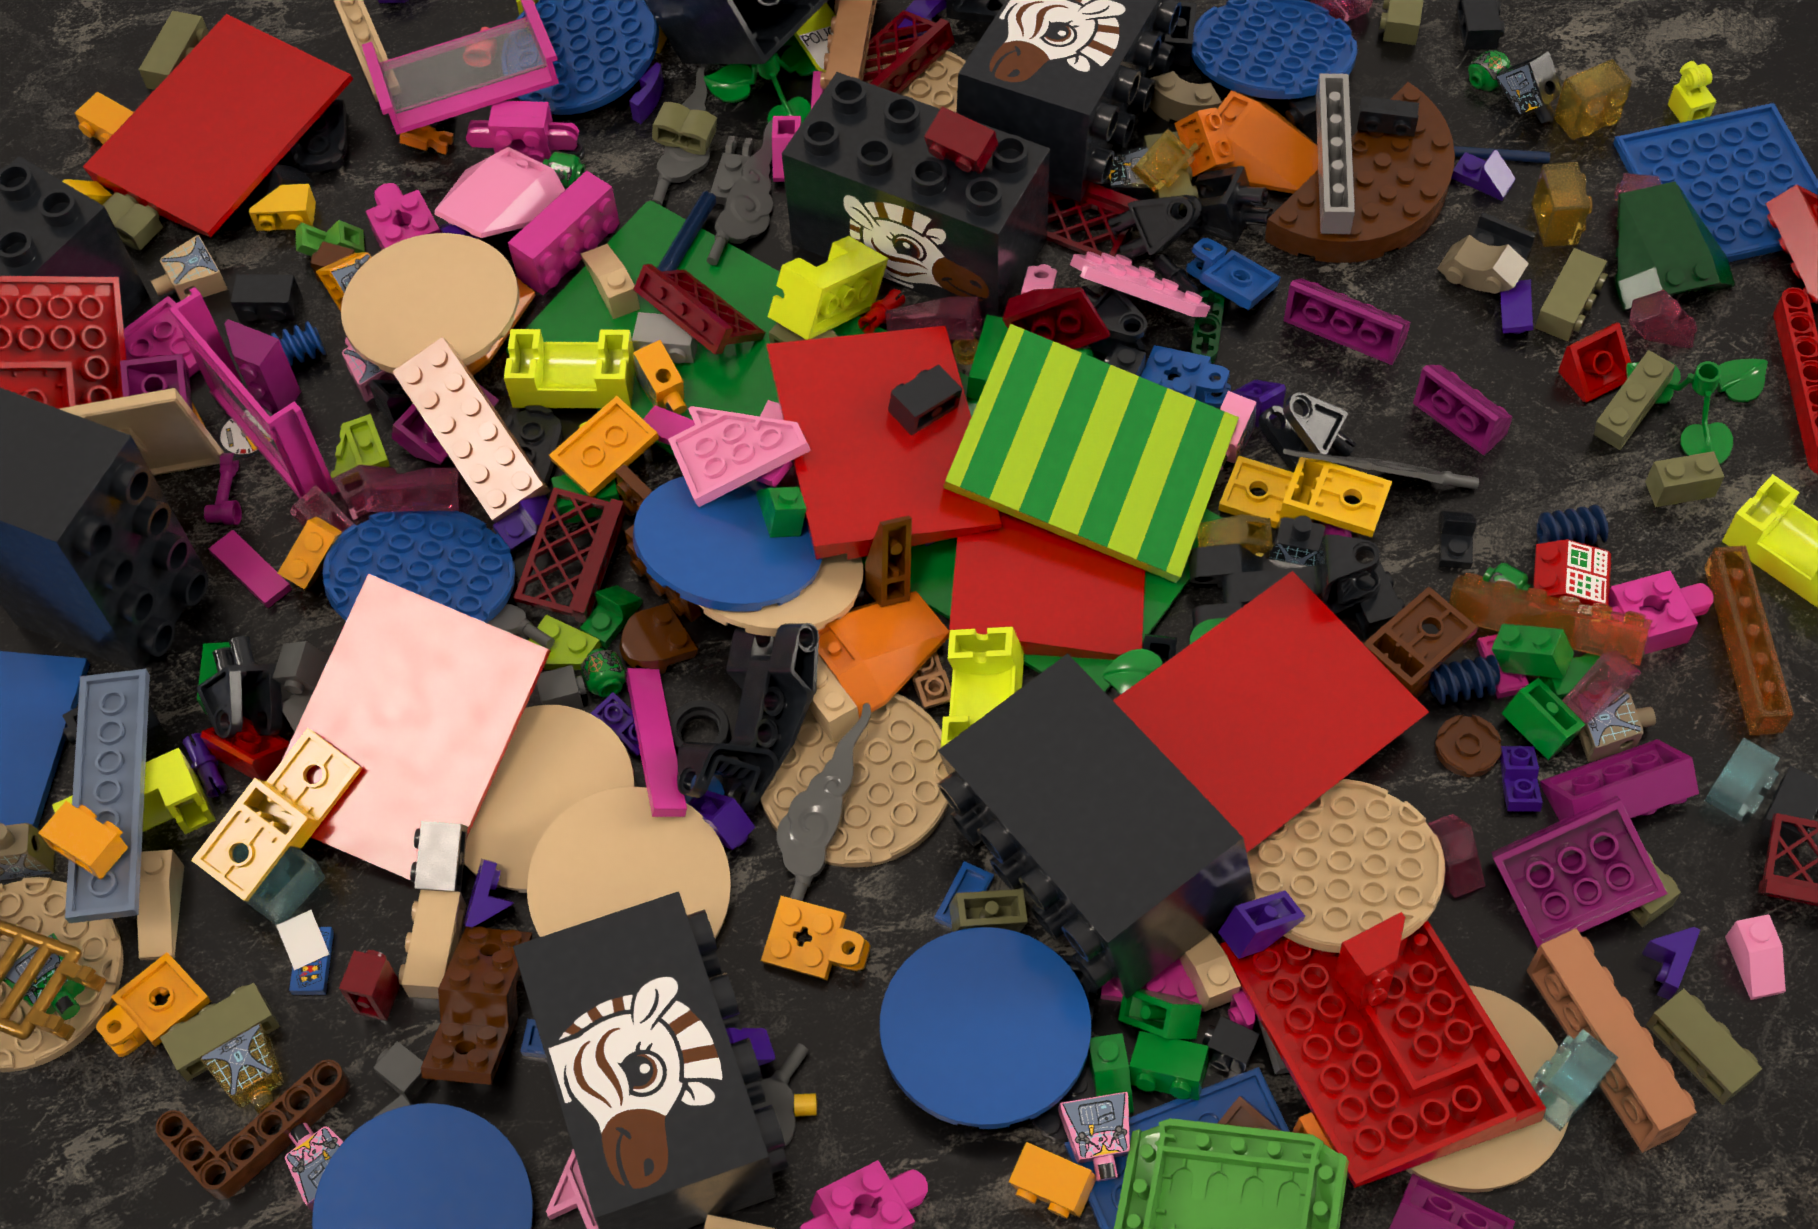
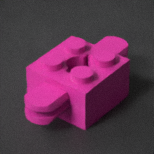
M502 101L492 105L489 120H471L469 122L466 141L472 147L494 148L495 154L510 147L543 164L544 159L549 160L555 150H575L579 129L573 123L553 122L549 102Z
M383 184L375 190L377 206L365 211L373 234L382 250L408 238L441 233L419 190L403 195L396 184Z
M1670 570L1618 584L1610 588L1609 609L1593 613L1588 625V631L1590 636L1599 643L1619 638L1629 659L1688 643L1698 625L1695 617L1705 615L1709 611L1714 596L1710 588L1703 583L1679 588Z
M877 1160L817 1190L810 1207L814 1218L804 1222L800 1229H912L915 1220L909 1210L922 1204L928 1192V1183L926 1178L914 1169L907 1170L889 1179Z

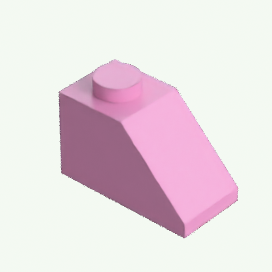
M1770 915L1736 921L1725 938L1750 1000L1784 993L1786 989L1783 948Z

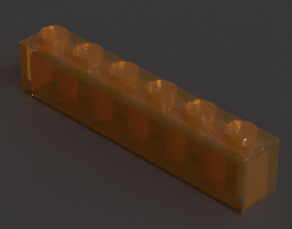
M1746 545L1714 548L1704 568L1710 590L1714 596L1715 609L1750 735L1783 733L1794 713Z
M1465 573L1464 576L1459 575L1453 582L1449 601L1454 608L1476 626L1495 631L1500 630L1502 623L1563 629L1573 650L1639 666L1644 658L1653 621L1645 619L1646 616L1639 612L1627 611L1625 614L1612 611V607L1605 604L1595 603L1593 606L1579 603L1580 600L1575 597L1560 596V598L1548 596L1546 591L1537 588H1529L1526 591L1515 588L1513 583L1507 581H1496L1495 583L1484 581L1482 576L1473 573Z

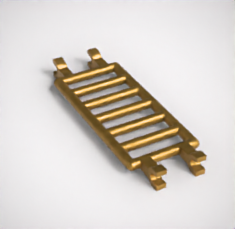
M0 919V938L4 935L13 939L0 959V985L27 944L38 948L0 1006V1032L26 1040L31 1036L34 1029L38 1028L60 1039L69 1041L76 1029L63 1023L65 1020L62 1017L45 1012L67 979L80 983L96 992H100L107 980L96 975V971L93 968L77 964L82 956V951L78 947ZM51 954L64 957L23 1022L19 1024L9 1020Z

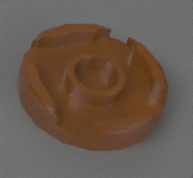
M1455 715L1446 720L1437 732L1434 746L1437 758L1443 766L1454 774L1465 777L1482 776L1491 771L1499 761L1502 750L1500 749L1501 738L1499 732L1492 723L1475 715H1472V717Z

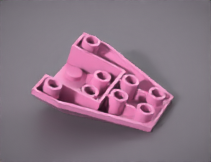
M507 147L466 169L437 206L434 215L446 220L449 224L468 231L473 236L483 238L524 228L563 193L565 188L553 168Z

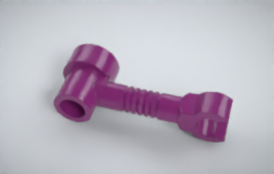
M222 453L220 455L221 475L215 505H206L204 508V518L207 523L223 522L224 525H238L241 522L242 510L240 503L237 500L228 501L232 479L239 468V460H233L234 453Z

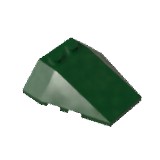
M1676 181L1628 191L1618 195L1617 231H1619V246L1616 248L1618 273L1615 275V285L1623 311L1650 306L1658 299L1700 289H1705V292L1708 293L1735 286L1727 256Z

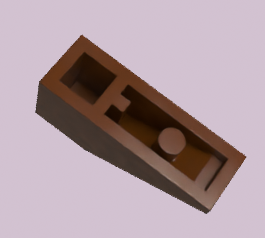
M909 515L879 523L865 562V589L881 607L910 600L912 518Z

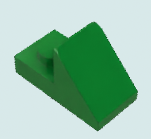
M618 585L599 590L595 593L598 606L580 627V631L598 638L601 646L605 648L609 647L630 617L635 614L643 603L642 598Z

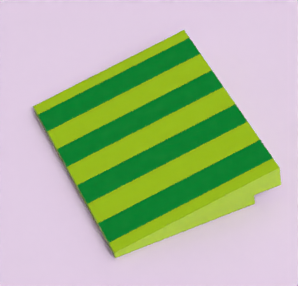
M1010 324L943 488L1176 583L1181 578L1239 417Z

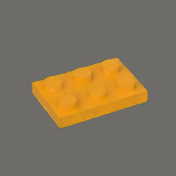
M616 396L549 454V457L589 497H594L616 477L615 471L624 464L628 467L659 439V436L649 424Z

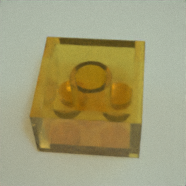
M1613 59L1566 78L1555 110L1556 116L1554 119L1572 140L1581 136H1588L1595 130L1607 125L1611 126L1621 118L1632 80Z
M1578 162L1543 164L1532 199V206L1543 247L1576 245L1579 242L1581 233L1586 230V218L1592 212V198L1587 196L1585 190L1586 177L1584 173L1580 172Z

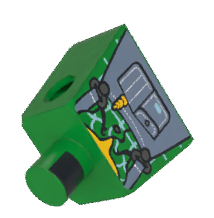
M54 933L48 936L60 941ZM33 947L18 958L3 981L11 989L38 950L37 947ZM51 954L23 997V1000L31 1007L34 1005L64 957ZM67 979L45 1013L51 1015L57 1012L64 1020L74 1017L80 1010V1006L74 998L84 991L85 986Z

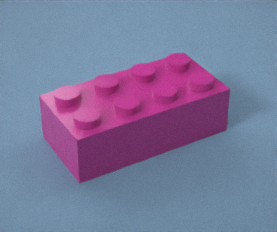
M584 172L508 242L517 278L541 295H544L550 288L555 287L566 273L578 265L582 259L581 253L595 249L608 234L613 233L620 224L612 186L592 173Z

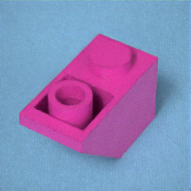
M773 116V182H785L782 152L802 124L801 116Z

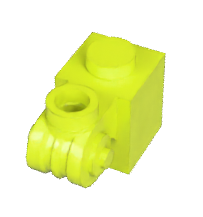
M1694 61L1687 62L1680 69L1682 75L1680 82L1674 85L1668 101V106L1680 123L1710 117L1716 104V99L1706 87V85L1712 83L1710 68L1706 64L1697 65Z

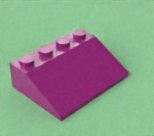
M1614 796L1491 852L1537 948L1541 944L1577 928L1579 933L1668 894L1618 796Z

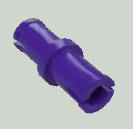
M201 733L191 734L196 746L191 742L189 736L183 740V745L186 747L193 762L191 767L195 774L199 775L206 789L207 796L217 797L219 795L215 786L219 788L221 794L228 788L217 768L218 760L216 756L211 755L200 737Z

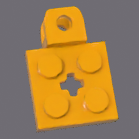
M781 896L761 961L765 964L827 980L832 964L836 967L852 971L863 970L871 945L860 934L843 929L847 917L844 912ZM803 929H808V934L812 936L811 942H805L803 947L798 946L799 941L796 939V935L801 933ZM855 947L854 952L849 954L850 949Z
M166 952L111 996L117 1005L98 1021L96 1029L104 1037L105 1042L119 1057H124L135 1051L147 1039L156 1047L162 1042L160 1037L166 1034L173 1025L188 1021L207 1006L211 1000L169 953ZM158 994L162 996L170 994L167 999L168 1001L164 1005L154 1006L157 1002L155 997Z

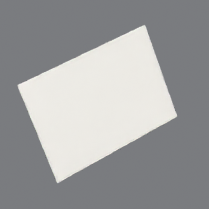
M312 910L276 925L294 970L329 955Z

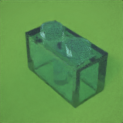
M1743 738L1704 801L1741 822L1746 812L1749 811L1754 814L1764 799L1763 796L1758 794L1761 788L1765 787L1769 790L1777 778L1779 772L1774 770L1780 758Z

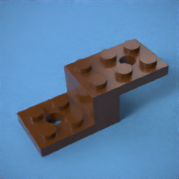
M624 464L615 471L618 482L616 488L624 502L626 514L630 517L633 515L636 517L640 505L652 490ZM632 525L625 531L628 543L626 549L631 555L632 561H630L632 569L640 577L645 575L650 580L649 583L656 594L659 596L664 594L670 600L669 603L672 609L679 616L684 614L693 622L701 616L700 606L680 598V593L668 586L662 587L647 573V567L641 558L637 557L633 543L634 525Z
M1428 586L1363 644L1417 699L1426 691L1432 672L1475 635L1478 627ZM1424 624H1433L1438 628L1439 632L1428 634L1422 629V626Z
M466 926L438 988L441 1023L421 1066L422 1078L492 1085L518 1019L516 984L521 972L513 946L533 940L532 932H522L514 929H490L481 926L471 928Z

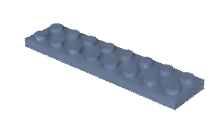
M146 669L80 676L72 805L76 808L84 805L96 814V820L104 824L106 821H109L123 832L120 837L128 846V849L101 880L71 860H68L65 919L69 923L139 915L150 674Z

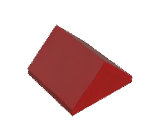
M1616 322L1566 347L1558 372L1583 402L1597 398L1623 385L1627 380L1626 366L1627 363H1631L1620 323Z
M244 716L242 731L237 732L232 738H220L213 727L203 730L200 736L211 754L216 756L218 760L252 779L257 778L263 781H267L279 766L290 744L289 741L278 735H259L252 721Z

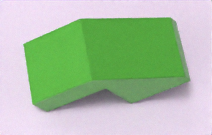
M338 220L327 232L302 222L295 229L296 251L311 257L314 252L318 251L323 241L354 249L355 253L365 252L364 230L341 220Z

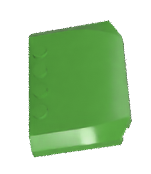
M1169 1118L1159 1122V1126L1141 1131L1138 1129L1132 1131L1114 1229H1339L1349 1161L1345 1155L1329 1148L1322 1140L1312 1134Z

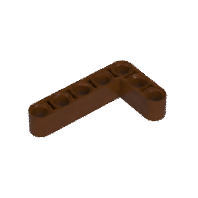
M328 1059L317 1063L218 1151L182 1112L177 1110L167 1111L159 1117L156 1123V1133L211 1196L219 1200L228 1199L235 1195L293 1143L289 1133L294 1127L301 1123H307L311 1127L348 1093L350 1080L336 1061ZM338 1075L333 1084L324 1086V1082L328 1077ZM310 1099L306 1108L296 1110L297 1105L301 1101ZM282 1124L279 1132L269 1135V1131L274 1125ZM183 1125L179 1134L170 1137L175 1127ZM254 1148L251 1157L241 1160L244 1151ZM204 1149L203 1155L199 1159L191 1161L196 1151ZM226 1173L225 1179L220 1184L213 1185L217 1175Z

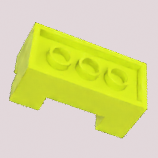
M847 236L832 243L828 260L824 264L815 267L801 258L787 262L781 267L776 285L784 291V298L778 295L773 296L768 317L806 340L835 328L871 310L872 304L876 301L889 258L856 239Z
M510 329L509 358H506L504 381L513 408H525L528 405H540L546 408H603L616 396L631 408L635 364L630 330H600L599 342H544L540 329Z
M1772 474L1758 489L1753 499L1750 498L1735 514L1722 542L1818 608V521L1793 505L1799 492Z
M1013 627L987 628V634L985 635L978 634L975 629L950 630L947 659L953 669L949 716L943 717L941 748L1022 688L1024 651Z
M179 748L146 762L143 832L173 818L176 819L184 834L216 821L198 776ZM73 795L52 804L54 812L56 813L65 801L72 804Z

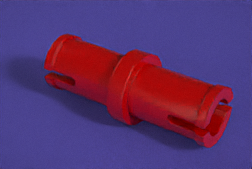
M892 289L882 300L875 301L871 306V310L858 320L859 328L868 323L869 325L863 332L866 334L873 333L882 323L888 322L893 317V313L905 303L904 294L896 300L895 298L901 291Z

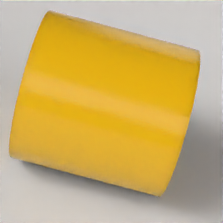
M816 1093L794 1094L795 1117L817 1116Z

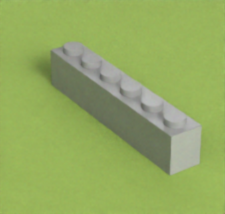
M1319 73L1316 92L1320 230L1322 234H1350L1355 209L1349 74Z

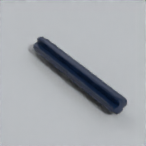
M704 191L700 195L657 269L660 271L677 269L716 204L715 194Z

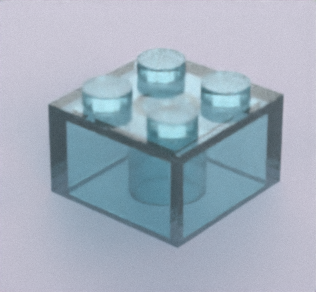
M1584 1029L1575 1039L1568 1035L1557 1048L1550 1061L1547 1060L1542 1065L1531 1082V1085L1546 1107L1543 1118L1559 1131L1565 1127L1600 1085L1619 1058Z

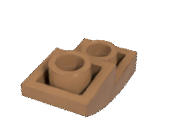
M936 651L911 677L924 709L948 703L951 698V686Z

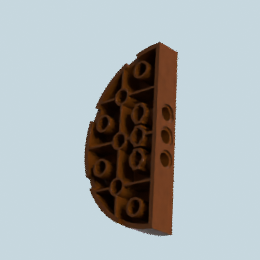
M1407 82L1391 99L1419 103V116L1414 137L1358 130L1351 137L1355 213L1350 234L1321 233L1319 174L1317 170L1267 219L1264 241L1296 256L1301 253L1314 256L1316 261L1351 263L1380 258L1384 256L1385 252L1395 248L1400 250L1418 239L1433 224L1441 212L1454 169V143L1450 129L1439 109L1422 91Z

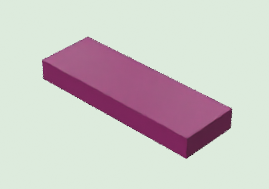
M231 530L208 548L210 553L267 608L271 607L292 590L290 584L281 575L277 574L278 572L234 530Z

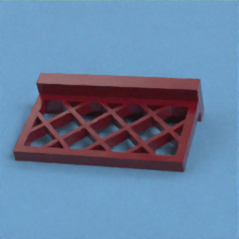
M903 10L870 40L867 56L877 54V58L866 60L865 69L877 66L878 70L864 73L863 81L872 80L870 84L900 94L955 43L950 22L941 18L935 23ZM905 18L913 21L912 26L898 28ZM927 31L922 36H918V33ZM914 34L913 38L899 40L901 36ZM895 38L894 42L881 44L884 40ZM909 47L906 51L900 53V49ZM896 50V54L881 57V53ZM890 64L887 68L882 69V65Z
M1090 182L1081 202L1057 194L1053 195L1054 193L1049 192L1048 204L1052 203L1055 213L1048 215V223L1059 220L1062 230L1053 233L1047 231L1048 241L1085 255L1089 251L1101 256L1104 252L1099 251L1095 244L1110 239L1113 247L1109 255L1116 257V254L1120 251V245L1125 242L1131 228L1116 236L1111 231L1108 219L1129 210L1128 203L1138 201V199ZM1068 199L1073 202L1075 207L1059 211L1056 202ZM1091 208L1099 212L1100 217L1085 221L1082 211ZM1077 213L1081 223L1066 228L1063 218ZM1103 223L1107 233L1092 238L1089 228ZM1085 230L1088 237L1087 240L1075 242L1071 240L1069 234Z
M652 264L643 265L633 290L713 354H722L725 346L728 344L763 339L766 332L685 269L660 271Z
M554 487L515 592L514 600L519 603L575 617L577 622L584 623L593 611L596 602L595 593L601 588L626 516L624 502L612 498L608 502ZM561 498L571 501L575 509L559 516L555 507L558 499ZM592 507L603 509L601 518L590 524L582 513ZM579 514L585 526L569 534L563 522ZM559 524L565 536L549 544L545 537L548 529ZM589 532L593 539L591 546L578 551L573 539ZM569 542L575 554L559 562L553 549ZM550 552L556 564L539 572L535 565L537 557ZM587 555L586 561L584 562L582 557ZM579 560L583 566L581 574L569 579L563 567ZM534 569L536 574L531 576V573ZM559 570L565 582L549 590L543 577ZM537 580H540L546 591L536 597L524 595L527 585ZM578 583L576 589H574L572 585ZM569 587L573 594L570 606L556 603L553 595Z
M1779 813L1773 814L1763 880L1759 882V895L1818 906V883H1814L1805 871L1818 863V846L1811 838L1818 833V821ZM1782 822L1795 825L1803 837L1787 846L1780 836ZM1804 827L1813 828L1814 830L1807 833ZM1806 841L1817 855V858L1802 867L1791 850ZM1778 844L1783 849L1779 853H1777ZM1784 854L1788 856L1797 869L1788 877L1773 874L1775 860ZM1801 874L1805 881L1793 878Z

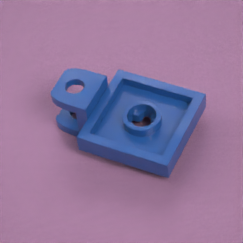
M1202 238L1194 244L1192 252L1197 257L1187 264L1186 271L1199 279L1200 283L1209 287L1213 292L1223 295L1240 307L1250 310L1279 284L1280 276L1234 250L1226 254L1227 248L1214 240Z
M1154 345L1141 374L1142 378L1216 408L1221 407L1227 392H1231V386L1227 383L1230 377L1227 368L1211 364V357L1171 348ZM1177 374L1180 378L1175 377L1173 381L1168 380V375ZM1214 376H1219L1221 379L1216 380ZM1211 393H1222V395L1219 397H1213L1211 395Z

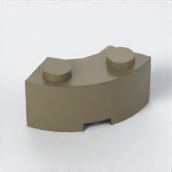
M1174 71L1150 78L1155 80V90L1149 107L1168 122L1170 119L1179 121L1199 110L1214 107L1218 109L1222 103L1211 83H1189L1179 78Z
M1468 235L1451 246L1437 269L1453 284H1461L1474 290L1496 294L1514 288L1529 263L1509 244L1489 246Z

